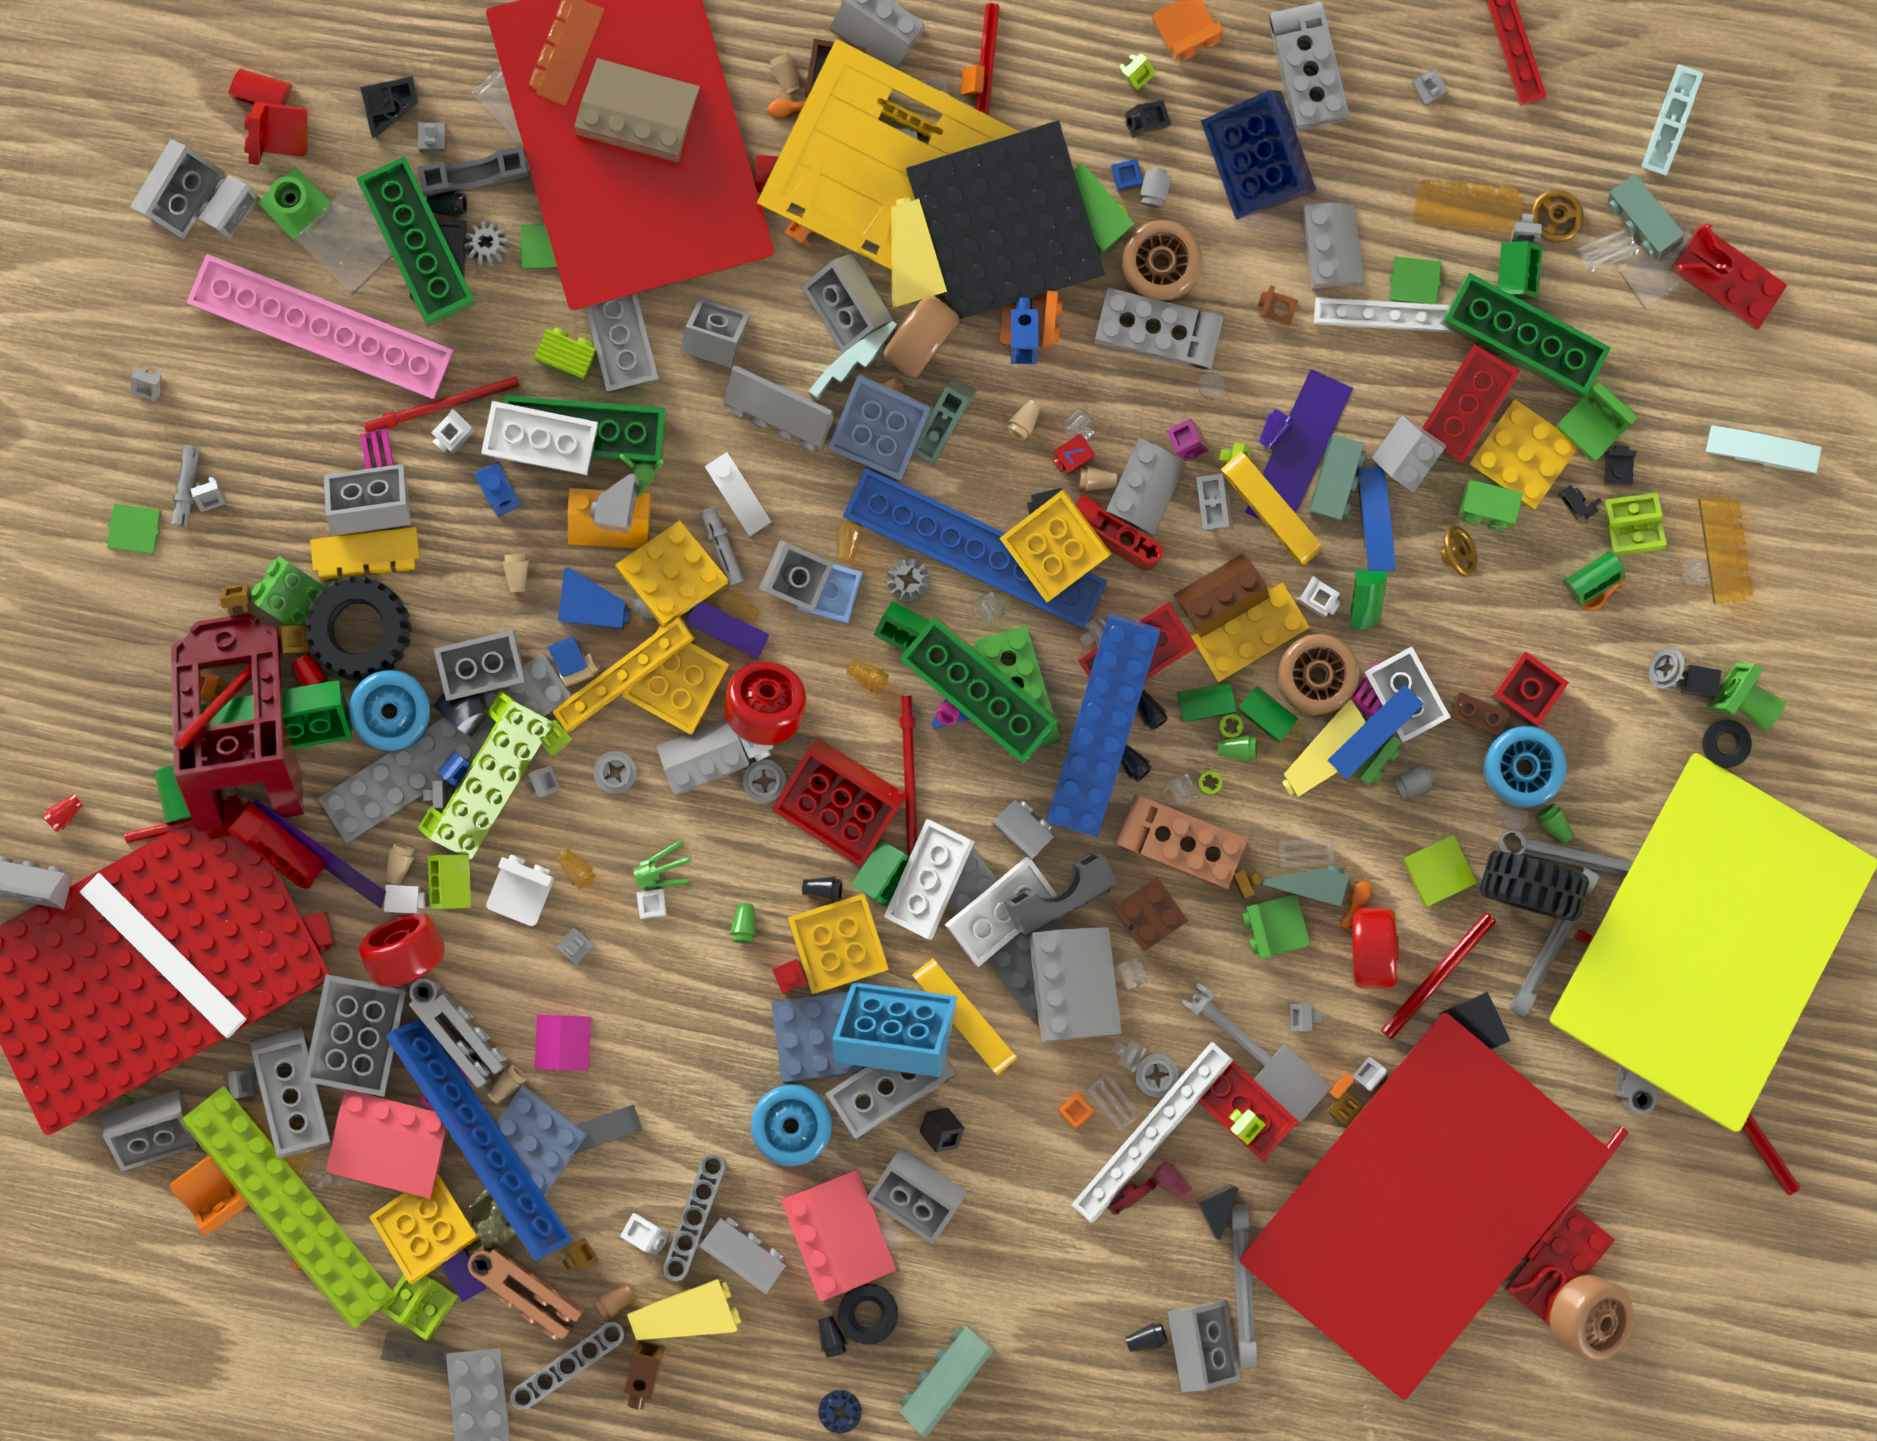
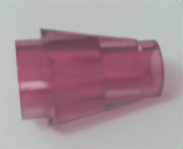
M1162 1162L1152 1174V1178L1156 1180V1185L1179 1197L1181 1200L1185 1199L1192 1191V1187L1173 1163Z

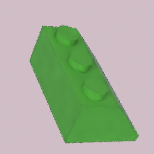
M1082 163L1074 171L1101 258L1118 245L1133 227L1134 222L1087 166Z

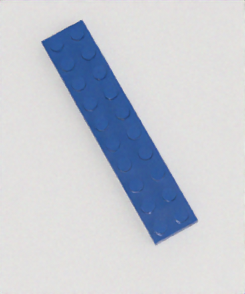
M865 468L843 514V518L1084 630L1108 581L1088 572L1047 603L1000 540V537L1005 534L1004 532Z
M421 1019L392 1030L386 1035L393 1050L398 1054L407 1071L412 1075L423 1095L428 1099L437 1116L441 1119L453 1140L457 1143L467 1161L471 1164L535 1262L573 1241L572 1237L450 1054Z

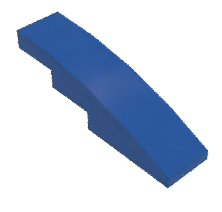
M1381 467L1357 469L1368 571L1381 572L1395 571L1385 471Z
M1404 685L1327 761L1347 779L1424 703Z

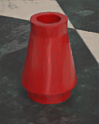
M72 794L63 801L46 809L47 812L42 817L55 832H58L61 828L65 829L78 810L83 807V804Z

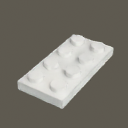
M492 401L481 454L588 476L598 422Z
M926 819L884 917L926 939L932 940L975 841L933 820Z
M1025 857L945 924L977 967L1020 933V931L1016 930L1004 901L1026 889L1041 898L1057 896L1029 857Z

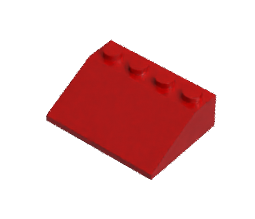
M817 737L806 751L772 811L862 868L908 795Z

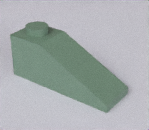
M953 377L946 385L928 418L913 453L934 465L977 390Z
M1329 865L1328 869L1322 868L1264 879L1261 886L1335 907H1341L1349 875L1343 874L1344 869Z

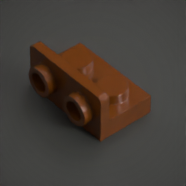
M1459 692L1453 700V710L1450 717L1499 737L1502 734L1510 712Z

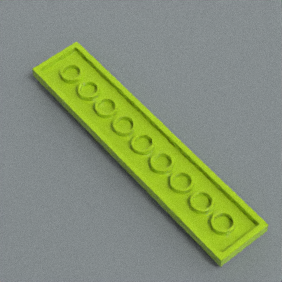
M224 1086L180 1120L351 1330H354L394 1296V1292L284 1158L276 1156L274 1146Z

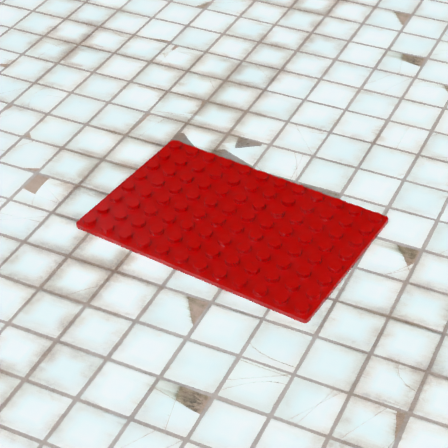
M517 0L486 10V17L570 310H579L766 259L774 255V248L762 206L757 204L759 199L702 0ZM597 58L700 86L679 163L576 135L575 122Z
M232 796L223 801V828L197 832L191 819L189 820L190 823L167 832L70 886L64 909L36 905L0 925V1046L45 1135L51 1136L226 1038L80 893L98 873L102 874L247 1018L234 1033L322 985L325 975H331L277 869L226 830L231 820L244 806L238 796Z
M1442 1013L1240 1256L1239 1261L1386 1387L1405 1400L1417 1388L1609 1154V1148L1448 1013Z

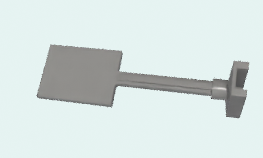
M1197 983L1194 987L1200 991L1199 994H1195L1192 997L1191 1003L1185 999L1180 1003L1196 1015L1201 1012L1205 1017L1209 1016L1261 1062L1264 1067L1253 1080L1301 1123L1332 1086L1285 1044L1273 1057H1270L1216 1008L1217 1005L1211 1001L1215 994L1205 986Z

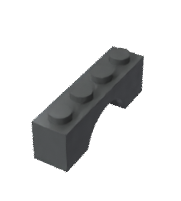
M523 146L496 151L488 157L468 162L450 163L443 161L417 166L422 192L426 199L453 191L463 192L531 179Z
M1095 851L1073 863L1071 881L1067 888L1059 895L1051 898H1041L1026 889L1004 901V904L1016 930L1025 935H1030L1034 932H1039L1046 923L1062 919L1066 912L1084 907L1091 898L1107 894L1111 891V887L1117 885V881L1106 857Z

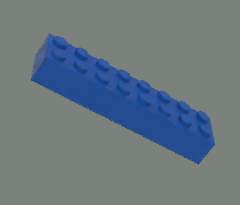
M1108 613L1046 822L1098 837L1160 634V628Z

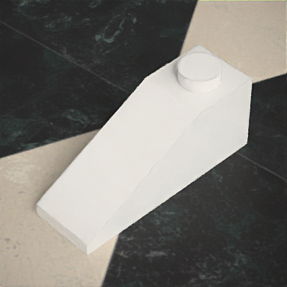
M727 452L705 466L706 471L749 537L772 523Z

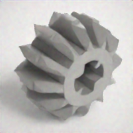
M482 221V229L479 230L476 225L472 226L475 235L466 234L465 237L472 242L466 243L464 247L466 250H472L468 256L471 260L477 258L479 266H482L486 259L488 266L492 267V259L496 258L501 263L503 260L499 254L509 253V250L503 246L510 244V239L503 237L506 234L504 228L497 230L498 224L496 222H493L488 229L487 222ZM487 239L489 242L491 241L492 247L488 249L482 242Z

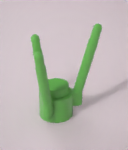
M624 454L620 455L622 461L637 476L639 480L637 497H641L646 489V485L654 480V472L659 470L664 464V460L660 459L653 466L647 463L636 465Z
M682 840L667 847L648 860L639 862L640 866L633 870L640 889L648 887V890H652L658 887L678 886L689 883L688 879L658 882L656 880L660 879L659 873L691 862L690 857L658 868L653 864L683 845Z

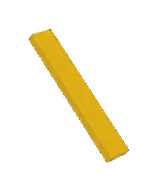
M677 617L552 711L566 733H570L695 640V637L682 618Z

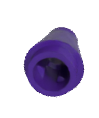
M1276 408L1272 414L1269 412L1258 442L1272 450L1274 445L1292 427L1290 424L1293 418Z

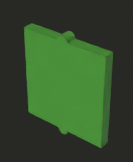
M545 224L521 225V244H519V249L521 250L522 269L557 268Z
M1395 256L1393 275L1389 278L1392 281L1390 300L1436 305L1438 287L1441 285V281H1439L1441 262Z
M114 504L111 523H108L110 531L107 547L154 554L157 535L160 534L158 526L161 511Z

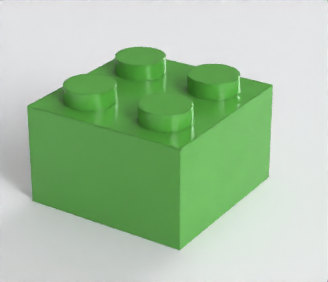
M1470 480L1463 487L1456 517L1461 518L1464 524L1478 526V523L1489 525V530L1503 533L1504 530H1509L1516 524L1523 493Z

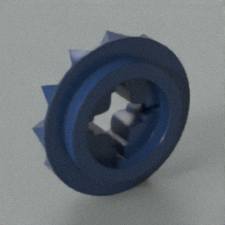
M835 1390L828 1393L822 1399L818 1413L821 1423L828 1431L842 1434L850 1432L859 1424L862 1408L854 1394L846 1390ZM844 1402H847L845 1413L848 1414L847 1416L850 1419L841 1416L834 1422L835 1412L829 1406L839 1408Z

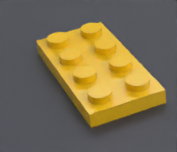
M1283 582L1268 590L1270 598L1206 636L1200 638L1198 633L1191 636L1217 683L1310 628Z

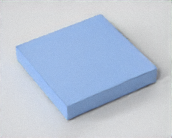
M834 564L814 611L811 612L799 606L797 610L849 624L863 572Z

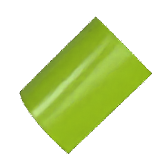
M469 854L428 856L430 910L471 908Z

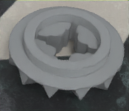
M903 559L894 563L887 575V585L890 592L902 601H915L921 598L929 587V573L925 566L915 559ZM912 569V578L919 582V584H910L906 591H904V581L900 580L897 576H907L908 572L910 573Z
M1665 648L1654 656L1648 673L1649 679L1655 687L1668 690L1670 686L1677 687L1679 679H1684L1682 673L1688 669L1685 665L1687 658L1681 651L1675 648ZM1670 665L1674 667L1668 671V674L1662 671L1670 668Z
M607 752L595 763L594 779L597 785L605 792L612 794L627 791L635 782L637 773L635 763L630 756L623 752ZM608 763H611L616 768L625 766L622 769L623 771L620 772L621 783L615 777L605 779L611 772Z
M760 760L752 763L746 769L743 776V786L746 793L758 802L767 803L777 799L786 785L784 771L777 763L770 760ZM762 770H765L767 778L776 779V781L768 784L767 793H764L762 785L753 783V781L761 779Z
M1152 1054L1143 1058L1137 1066L1135 1076L1140 1090L1151 1097L1165 1096L1179 1078L1175 1063L1169 1057L1161 1054ZM1154 1064H1156L1159 1072L1169 1073V1075L1160 1078V1087H1157L1154 1079L1145 1078V1076L1153 1073Z

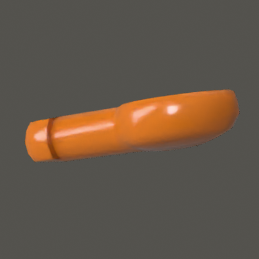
M778 99L768 106L767 111L774 118H788L795 112H801L806 100L792 102L788 99Z
M1626 580L1620 581L1583 604V610L1594 611L1601 608L1605 604L1607 597L1617 588H1621Z
M1361 881L1352 889L1350 894L1351 903L1344 917L1340 920L1342 928L1350 929L1352 927L1353 912L1366 905L1370 900L1372 888L1368 881Z

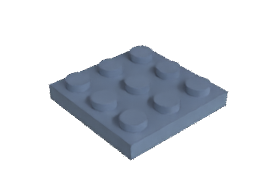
M858 375L828 449L901 481L932 406L862 375Z
M849 991L771 1002L782 1082L854 1073L862 1070V1066L834 1062L832 1039Z
M521 1086L496 1123L544 1197L588 1134V1132L526 1086Z

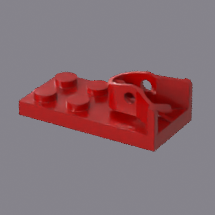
M1705 223L1698 226L1670 270L1755 330L1759 329L1787 287V284L1714 234L1711 230V224Z
M1474 343L1422 428L1446 444L1443 452L1464 463L1521 370L1512 367L1479 347L1477 343Z
M1169 601L1138 620V622L1160 628V634L1146 680L1197 648L1196 643ZM1098 646L1085 655L1082 654L1078 657V662L1088 677L1092 670Z
M1234 1061L1231 1062L1198 1101L1264 1164L1268 1161L1267 1156L1294 1127L1301 1125L1295 1117ZM1236 1109L1241 1114H1244L1249 1109L1266 1125L1248 1145L1231 1130L1235 1122L1229 1116Z
M1573 1207L1553 1234L1554 1239L1549 1246L1545 1245L1534 1261L1528 1259L1505 1288L1508 1293L1549 1325L1552 1305L1560 1290L1572 1279L1588 1275L1615 1241L1613 1237L1576 1207Z

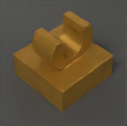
M248 583L222 587L220 595L222 608H228L230 616H234V606L239 605L242 606L244 614L248 613L251 593Z
M279 626L280 653L309 652V642L306 641L305 636L307 626Z
M1242 870L1233 876L1243 899L1254 895L1252 886L1263 882L1259 872L1247 877L1245 871Z
M1346 1091L1340 1099L1334 1101L1327 1111L1344 1126L1348 1127L1364 1106Z
M583 1238L566 1249L570 1256L562 1262L567 1270L576 1265L579 1272L596 1263L598 1259L587 1240Z

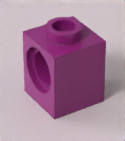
M1192 419L1167 430L1176 453L1185 462L1209 451L1201 429Z

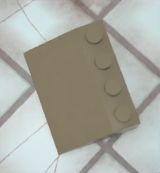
M597 58L574 126L575 133L579 136L679 163L700 86Z

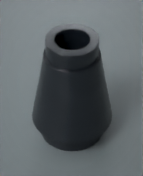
M459 191L428 197L426 200L434 214L460 217L461 214L467 213L465 193H459Z
M1145 689L1142 690L1137 710L1145 727L1148 726L1152 731L1163 725L1169 718L1166 715L1167 711Z
M1126 744L1120 764L1130 779L1139 782L1152 770V766L1149 764L1150 760Z
M835 876L803 880L802 895L831 903L841 900L843 890L841 879H836Z
M829 1316L818 1320L821 1351L825 1352L826 1358L847 1352L845 1347L847 1342L834 1317Z
M1153 1322L1126 1336L1130 1352L1162 1348V1345L1168 1343L1162 1323L1155 1324Z

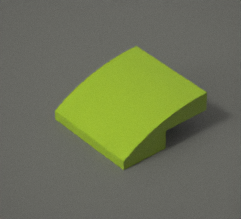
M1658 492L1604 501L1610 545L1615 556L1666 549L1667 543L1662 525L1663 514Z
M1454 835L1402 859L1424 907H1428L1477 883Z
M403 1274L393 1290L394 1296L383 1305L381 1311L399 1324L408 1327L424 1340L430 1341L458 1298V1294L428 1274L414 1284H410Z

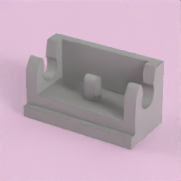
M1223 474L1196 477L1203 530L1212 532L1217 529H1233L1228 480Z

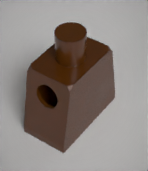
M639 1340L633 1353L624 1390L626 1394H630L627 1404L630 1408L642 1410L645 1400L651 1399L665 1347Z

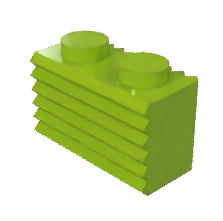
M554 327L553 331L546 329L534 356L536 362L585 381L597 354L596 349L592 348L594 343L580 337L578 341L568 338V332Z

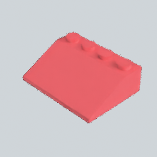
M346 1090L337 1118L326 1173L431 1200L450 1133L434 1111Z
M858 1169L781 1199L820 1302L897 1270L872 1204L866 1200L868 1194Z

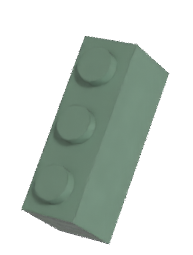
M1636 174L1609 192V209L1615 216L1620 215L1625 222L1626 230L1630 235L1638 237L1642 242L1641 247L1648 256L1652 255L1658 261L1683 243L1684 232Z
M1335 434L1329 438L1308 514L1334 522L1341 521L1342 517L1347 518L1351 502L1347 501L1350 491H1355L1359 478L1355 476L1357 466L1362 467L1366 451L1362 450L1364 443Z

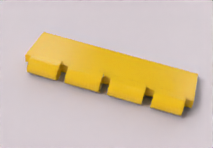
M416 527L310 540L313 571H318L320 581L339 579L338 569H342L343 578L365 576V566L369 565L370 575L392 573V562H395L397 572L416 570L415 560L420 559Z

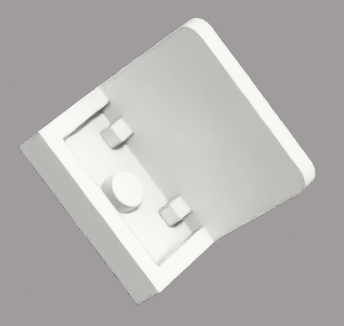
M510 855L509 859L502 857L498 865L501 869L486 906L491 911L529 926H535L555 878L549 876L550 870L535 864L534 869L524 866L525 860L513 855Z

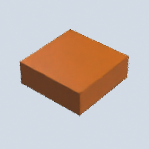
M974 65L962 69L960 95L972 96L983 92L984 66Z
M1344 1072L1327 1093L1334 1099H1340L1355 1081L1349 1073Z
M1078 1092L1057 1109L1075 1130L1095 1113Z

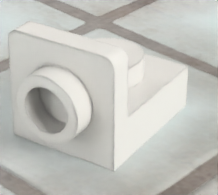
M633 1213L620 1237L644 1252L657 1255L665 1246L669 1231L656 1226L639 1214Z

